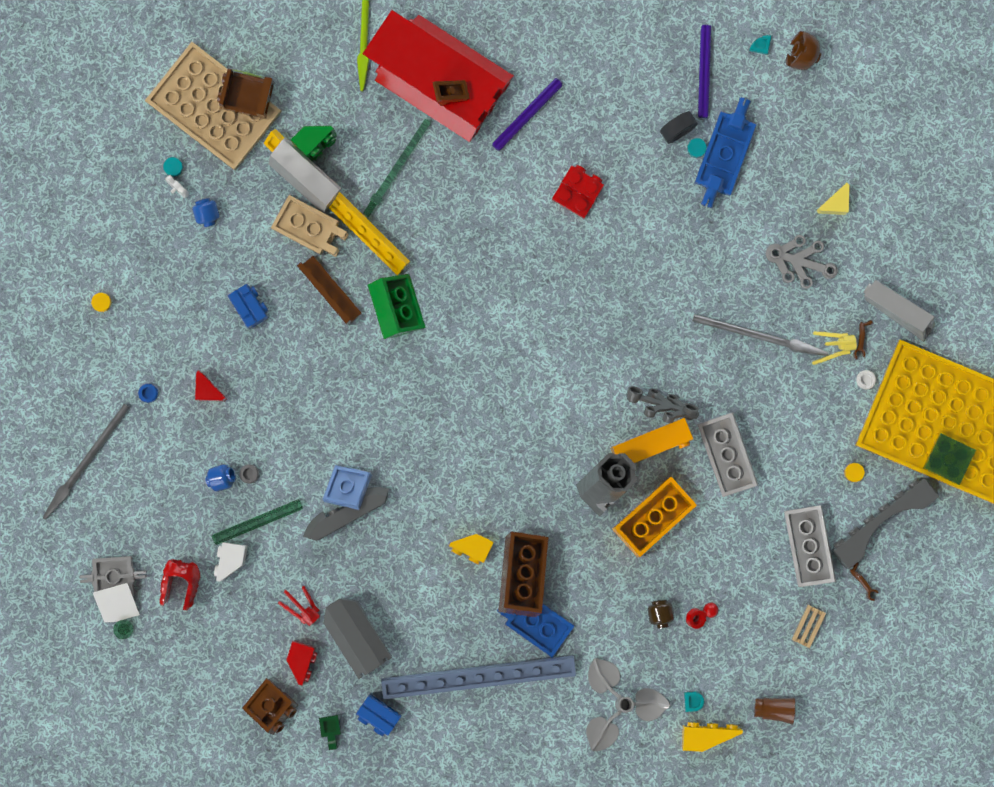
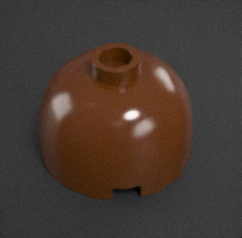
M799 31L790 43V45L794 46L791 56L787 53L786 65L796 70H807L819 62L821 48L816 37L808 32Z

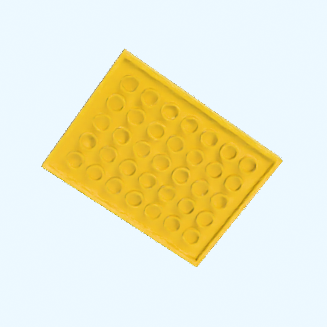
M898 340L855 446L994 504V379L903 340Z

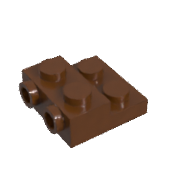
M266 678L242 709L267 733L274 735L283 730L285 726L283 723L287 718H292L296 714L298 704L286 692H283L270 679Z

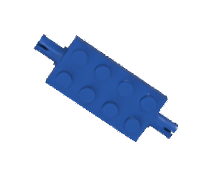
M740 97L735 113L727 114L720 112L694 182L706 188L701 202L703 206L707 204L709 199L707 207L713 208L717 193L728 196L732 193L756 124L749 122L747 117H745L751 103L749 99L745 101L743 106L745 98Z

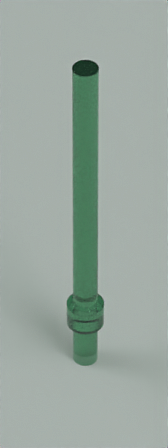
M424 119L377 192L373 193L369 199L370 203L363 212L365 216L369 217L375 207L379 206L382 202L383 195L431 124L427 119Z

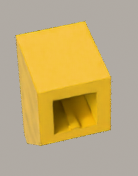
M474 534L451 542L449 546L452 547L451 552L462 556L464 553L470 556L468 560L479 565L480 562L484 563L494 542L479 534Z

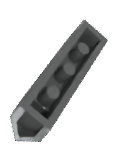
M384 487L367 488L359 510L348 507L340 510L337 507L328 512L330 515L328 517L324 512L319 513L309 523L303 537L319 541L385 504L389 489Z

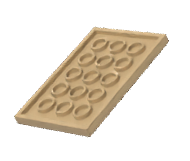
M191 42L145 99V102L235 171L282 111L271 102L266 119L221 109L219 103H217L218 93L222 92V77L224 73H227V68Z

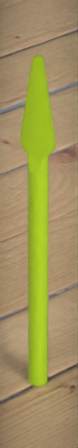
M362 0L360 53L357 56L359 85L362 92L365 88L370 60L362 54L368 46L369 0Z

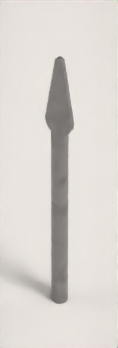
M694 314L692 319L693 322L788 347L793 352L822 356L828 355V352L797 339L788 340Z
M126 404L122 405L67 482L59 487L43 519L46 520L69 496L70 489L130 409L129 406Z

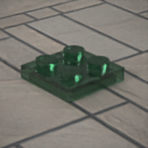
M939 433L923 468L956 485H960L976 450Z

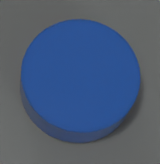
M144 384L140 387L138 395L143 402L152 403L158 397V390L152 384Z

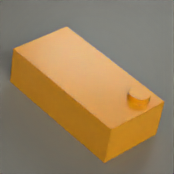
M682 418L613 446L610 449L614 454H626L634 463H637L676 446H679V449L689 446V441L693 440L685 418Z
M669 477L616 524L612 530L638 558L693 510L697 504L672 477Z

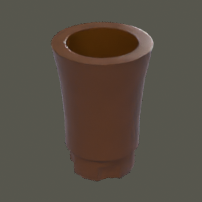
M756 698L754 717H762V719L793 725L795 698Z

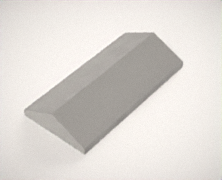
M286 138L279 143L270 155L268 164L318 210L326 213L342 188Z
M732 412L697 424L722 497L758 486L734 413Z
M822 505L784 511L798 587L836 582Z

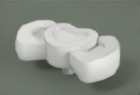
M171 175L165 178L166 182L173 188L170 191L172 194L177 191L184 198L189 196V192L179 182L174 180Z

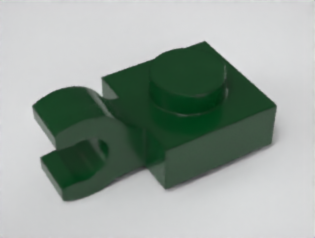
M339 715L319 718L321 737H327L329 750L338 749L336 735H341Z

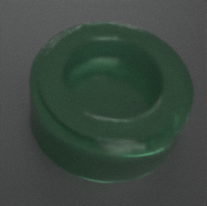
M128 620L116 622L113 628L115 636L119 639L129 638L134 631L133 624Z

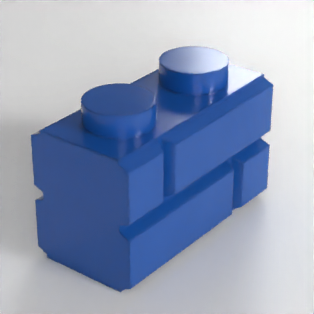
M245 284L230 293L228 298L246 327L250 330L269 318L266 314L269 310L264 302L260 303L256 298L259 294L255 287Z
M371 693L356 713L359 716L357 719L365 725L369 723L374 726V731L380 736H384V734L388 736L402 716Z

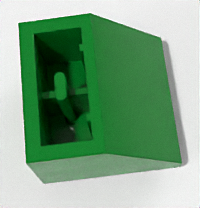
M303 126L291 139V142L311 161H317L323 155L322 151L326 147L330 148L336 142L337 134L332 126Z

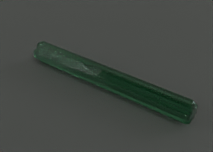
M299 499L217 532L212 535L213 542L218 545L303 509L302 503Z

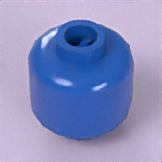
M210 198L196 201V205L192 207L196 223L204 224V227L215 225V220L220 217L216 202L210 200Z
M225 464L210 468L205 478L207 486L216 492L231 488L236 480L234 470Z

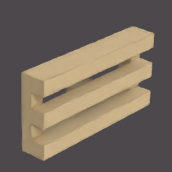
M807 605L791 640L810 648L826 613ZM811 610L813 611L801 639H798L799 633ZM817 614H819L820 616H819V618H818V620H817V622H816V624H815V627H814V629H813V631H812V633H811V635H810V637H809V639H808V641H807V643H806V642H804V641H805V639H806V637H807V635H808V633H809V630H810V628H811V626H812V624H813V622H814V620H815Z

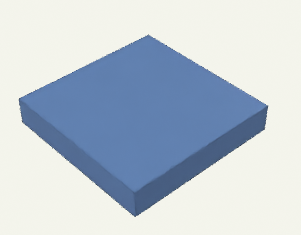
M335 465L322 500L326 503L359 510L372 476L371 473Z

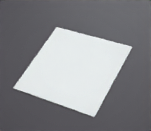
M128 583L93 592L104 623L116 622L140 615Z

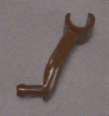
M872 320L865 323L860 322L858 348L853 352L855 360L858 359L857 351H860L863 357L866 355L863 350L866 334L865 326L872 325Z
M857 562L853 569H850V573L867 591V599L875 601V599L870 597V593L872 591L878 593V591L872 589L864 577L856 572L859 562Z

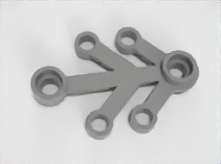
M797 235L794 240L783 246L778 244L770 245L765 253L766 258L771 263H776L782 274V280L785 283L792 282L794 274L788 271L784 261L792 264L800 280V286L803 289L810 288L813 282L811 278L807 277L802 266L821 272L826 279H832L838 273L836 265L832 263L823 265L804 259L813 253H820L824 249V244L821 241H815L812 246L795 255L786 252L794 247H802L805 244L806 239L802 235ZM801 238L803 243L797 244L796 239ZM819 244L821 249L816 250L814 245ZM773 250H777L779 252V255L777 257L773 256ZM827 268H832L833 274H829ZM785 274H790L791 280H786ZM808 280L809 286H804L803 281Z

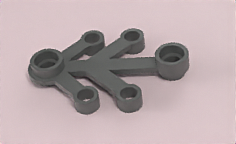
M635 386L628 387L626 396L629 402L637 403L640 400L656 405L645 407L644 415L653 418L657 412H664L662 420L666 423H673L675 418L684 417L687 420H693L699 416V408L691 403L684 404L674 394H668L667 398L660 394V391L650 388L647 396L642 395V389Z

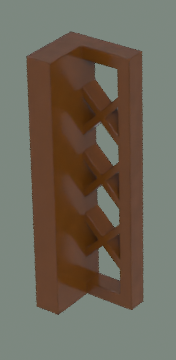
M314 256L310 257L303 264L300 262L297 265L347 326L362 315L360 310Z

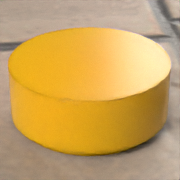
M97 293L91 300L92 307L98 312L109 310L112 304L111 298L105 293Z
M851 463L844 470V475L850 482L862 480L865 474L864 468L858 463Z

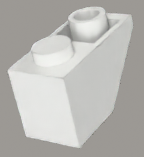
M222 542V546L218 547L217 557H220L219 565H216L214 570V576L217 577L216 581L225 580L245 565L248 546Z

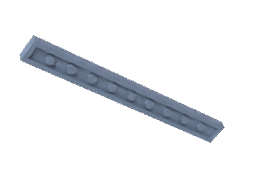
M574 655L381 678L383 699L572 677L576 676Z

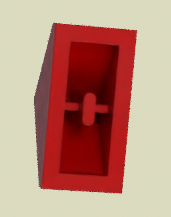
M198 370L196 372V401L225 402L227 400L221 391L201 371Z

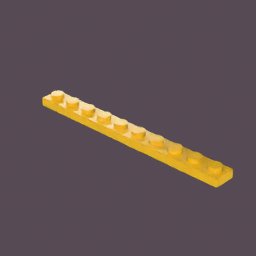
M274 129L263 144L273 152L285 137L277 129ZM339 192L329 209L396 275H399L410 261Z

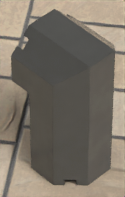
M608 453L576 484L580 498L598 516H601L609 506L637 481V476L635 477L636 464L626 454Z
M342 597L326 607L323 623L358 679L362 678L363 674L367 675L387 661L385 658L388 660L392 658V655L366 616V612L359 601Z

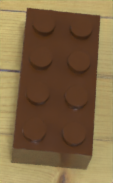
M513 531L505 536L498 612L537 617L542 614L549 537Z

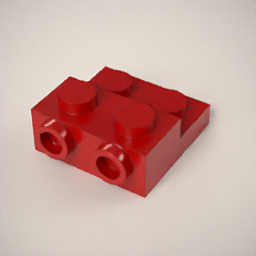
M571 165L552 200L584 219L603 189L604 184L601 183L603 180L594 174L592 177L587 175L583 167Z

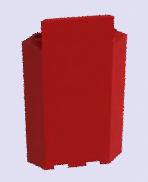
M393 10L390 11L362 53L379 65L376 69L377 76L375 81L468 142L477 135L484 120L491 114L498 99L507 90L514 75L421 15L407 20ZM466 80L470 99L449 102L443 106L439 105L436 100L433 82Z

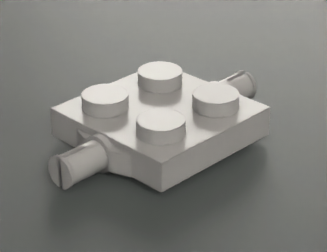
M132 556L92 559L93 569L91 575H80L79 579L87 578L80 580V583L92 582L94 592L128 583L131 594L134 595L135 579H146L147 575L139 576V574H146V570L135 571Z

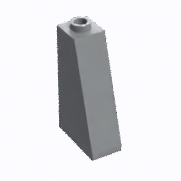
M877 280L873 284H868L865 288L864 297L868 303L923 342L935 327L933 315Z

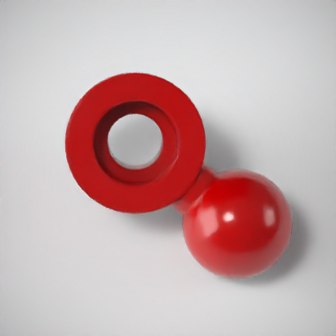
M710 602L704 606L702 611L698 608L691 609L686 615V623L694 629L701 628L706 622V617L713 618L717 616L719 612L718 606Z

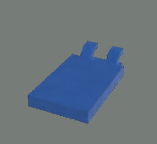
M544 604L542 606V614L537 617L498 612L507 618L505 625L550 657L555 655L574 628V625Z

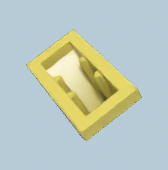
M846 183L817 209V213L846 215L849 212V184Z

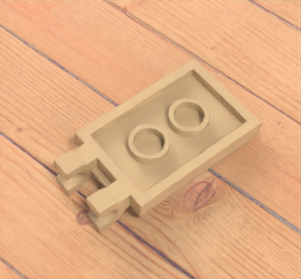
M290 195L287 197L271 226V229L319 255L326 251L337 257L340 251L338 248L330 245L335 235L343 240H346L349 235L347 231L337 227L339 224L338 220Z

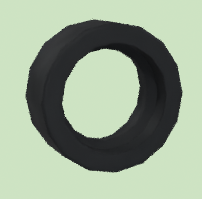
M687 111L664 125L660 133L665 141L670 144L687 135L698 123L692 113Z

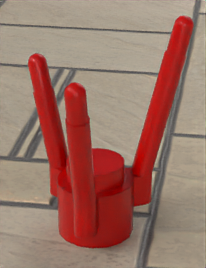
M302 586V590L312 609L309 606L305 609L287 590H284L286 596L301 611V615L281 601L278 604L298 618L303 624L306 623L308 626H311L320 617L317 613L320 610L314 604L306 587Z

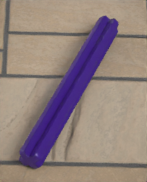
M711 25L701 26L699 118H707L709 115Z
M555 78L492 143V146L497 151H500L562 87V82Z

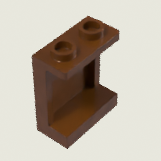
M227 69V73H224L222 77V92H219L217 97V103H219L220 108L266 119L275 84L274 80L269 77L263 79Z

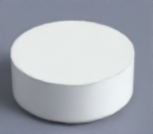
M869 370L861 371L856 377V383L861 389H870L876 383V376Z

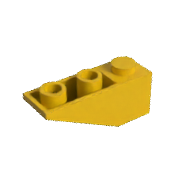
M688 722L687 725H683L682 750L703 752L743 734V730L734 724H726V728L719 727V724L707 723V726H699L698 722Z

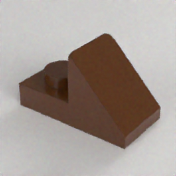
M466 80L433 82L436 100L440 106L449 102L470 99Z

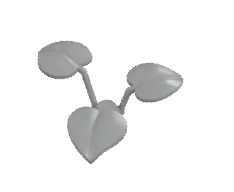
M598 658L593 659L588 671V680L591 688L597 693H604L608 689L617 697L615 707L618 710L608 720L603 717H596L588 723L586 735L592 751L604 750L616 741L619 729L611 721L618 715H621L622 712L628 713L636 706L635 712L640 719L653 721L670 707V703L661 693L649 688L637 691L635 695L636 702H633L629 697H621L620 694L612 689L620 680L618 668L613 663Z

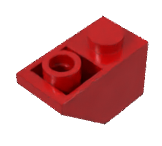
M294 640L291 643L286 661L298 685L303 686L305 682L310 680L312 671H309L311 663H315L318 653L315 652L316 647Z

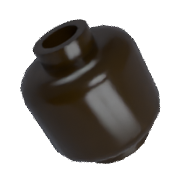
M667 600L652 601V605L648 606L650 624L657 625V629L669 627L668 623L674 621L672 604L667 603Z

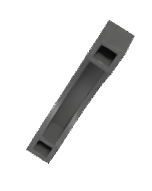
M914 479L908 484L910 487L905 492L899 491L893 496L894 501L890 504L888 502L884 503L878 508L879 513L875 516L873 514L869 515L863 520L864 525L860 528L858 526L854 527L848 532L849 537L845 540L841 538L833 544L835 548L831 551L846 569H850L864 557L870 537L882 522L892 515L905 510L925 509L939 497L925 479Z

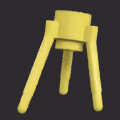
M813 332L814 335L839 338L838 341L826 342L825 345H838L839 349L842 350L813 361V365L841 355L850 354L851 350H856L855 335Z

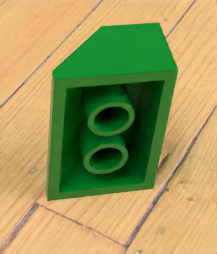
M409 274L380 278L367 285L383 339L398 337L426 328Z

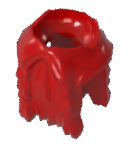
M176 559L168 560L163 569V578L161 580L160 605L164 606L168 602L173 576H179L188 582L183 610L187 611L194 604V598L196 597L201 578L200 570L194 562L184 563Z

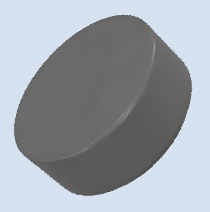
M248 464L240 469L239 476L244 483L251 484L257 481L259 471L254 465Z

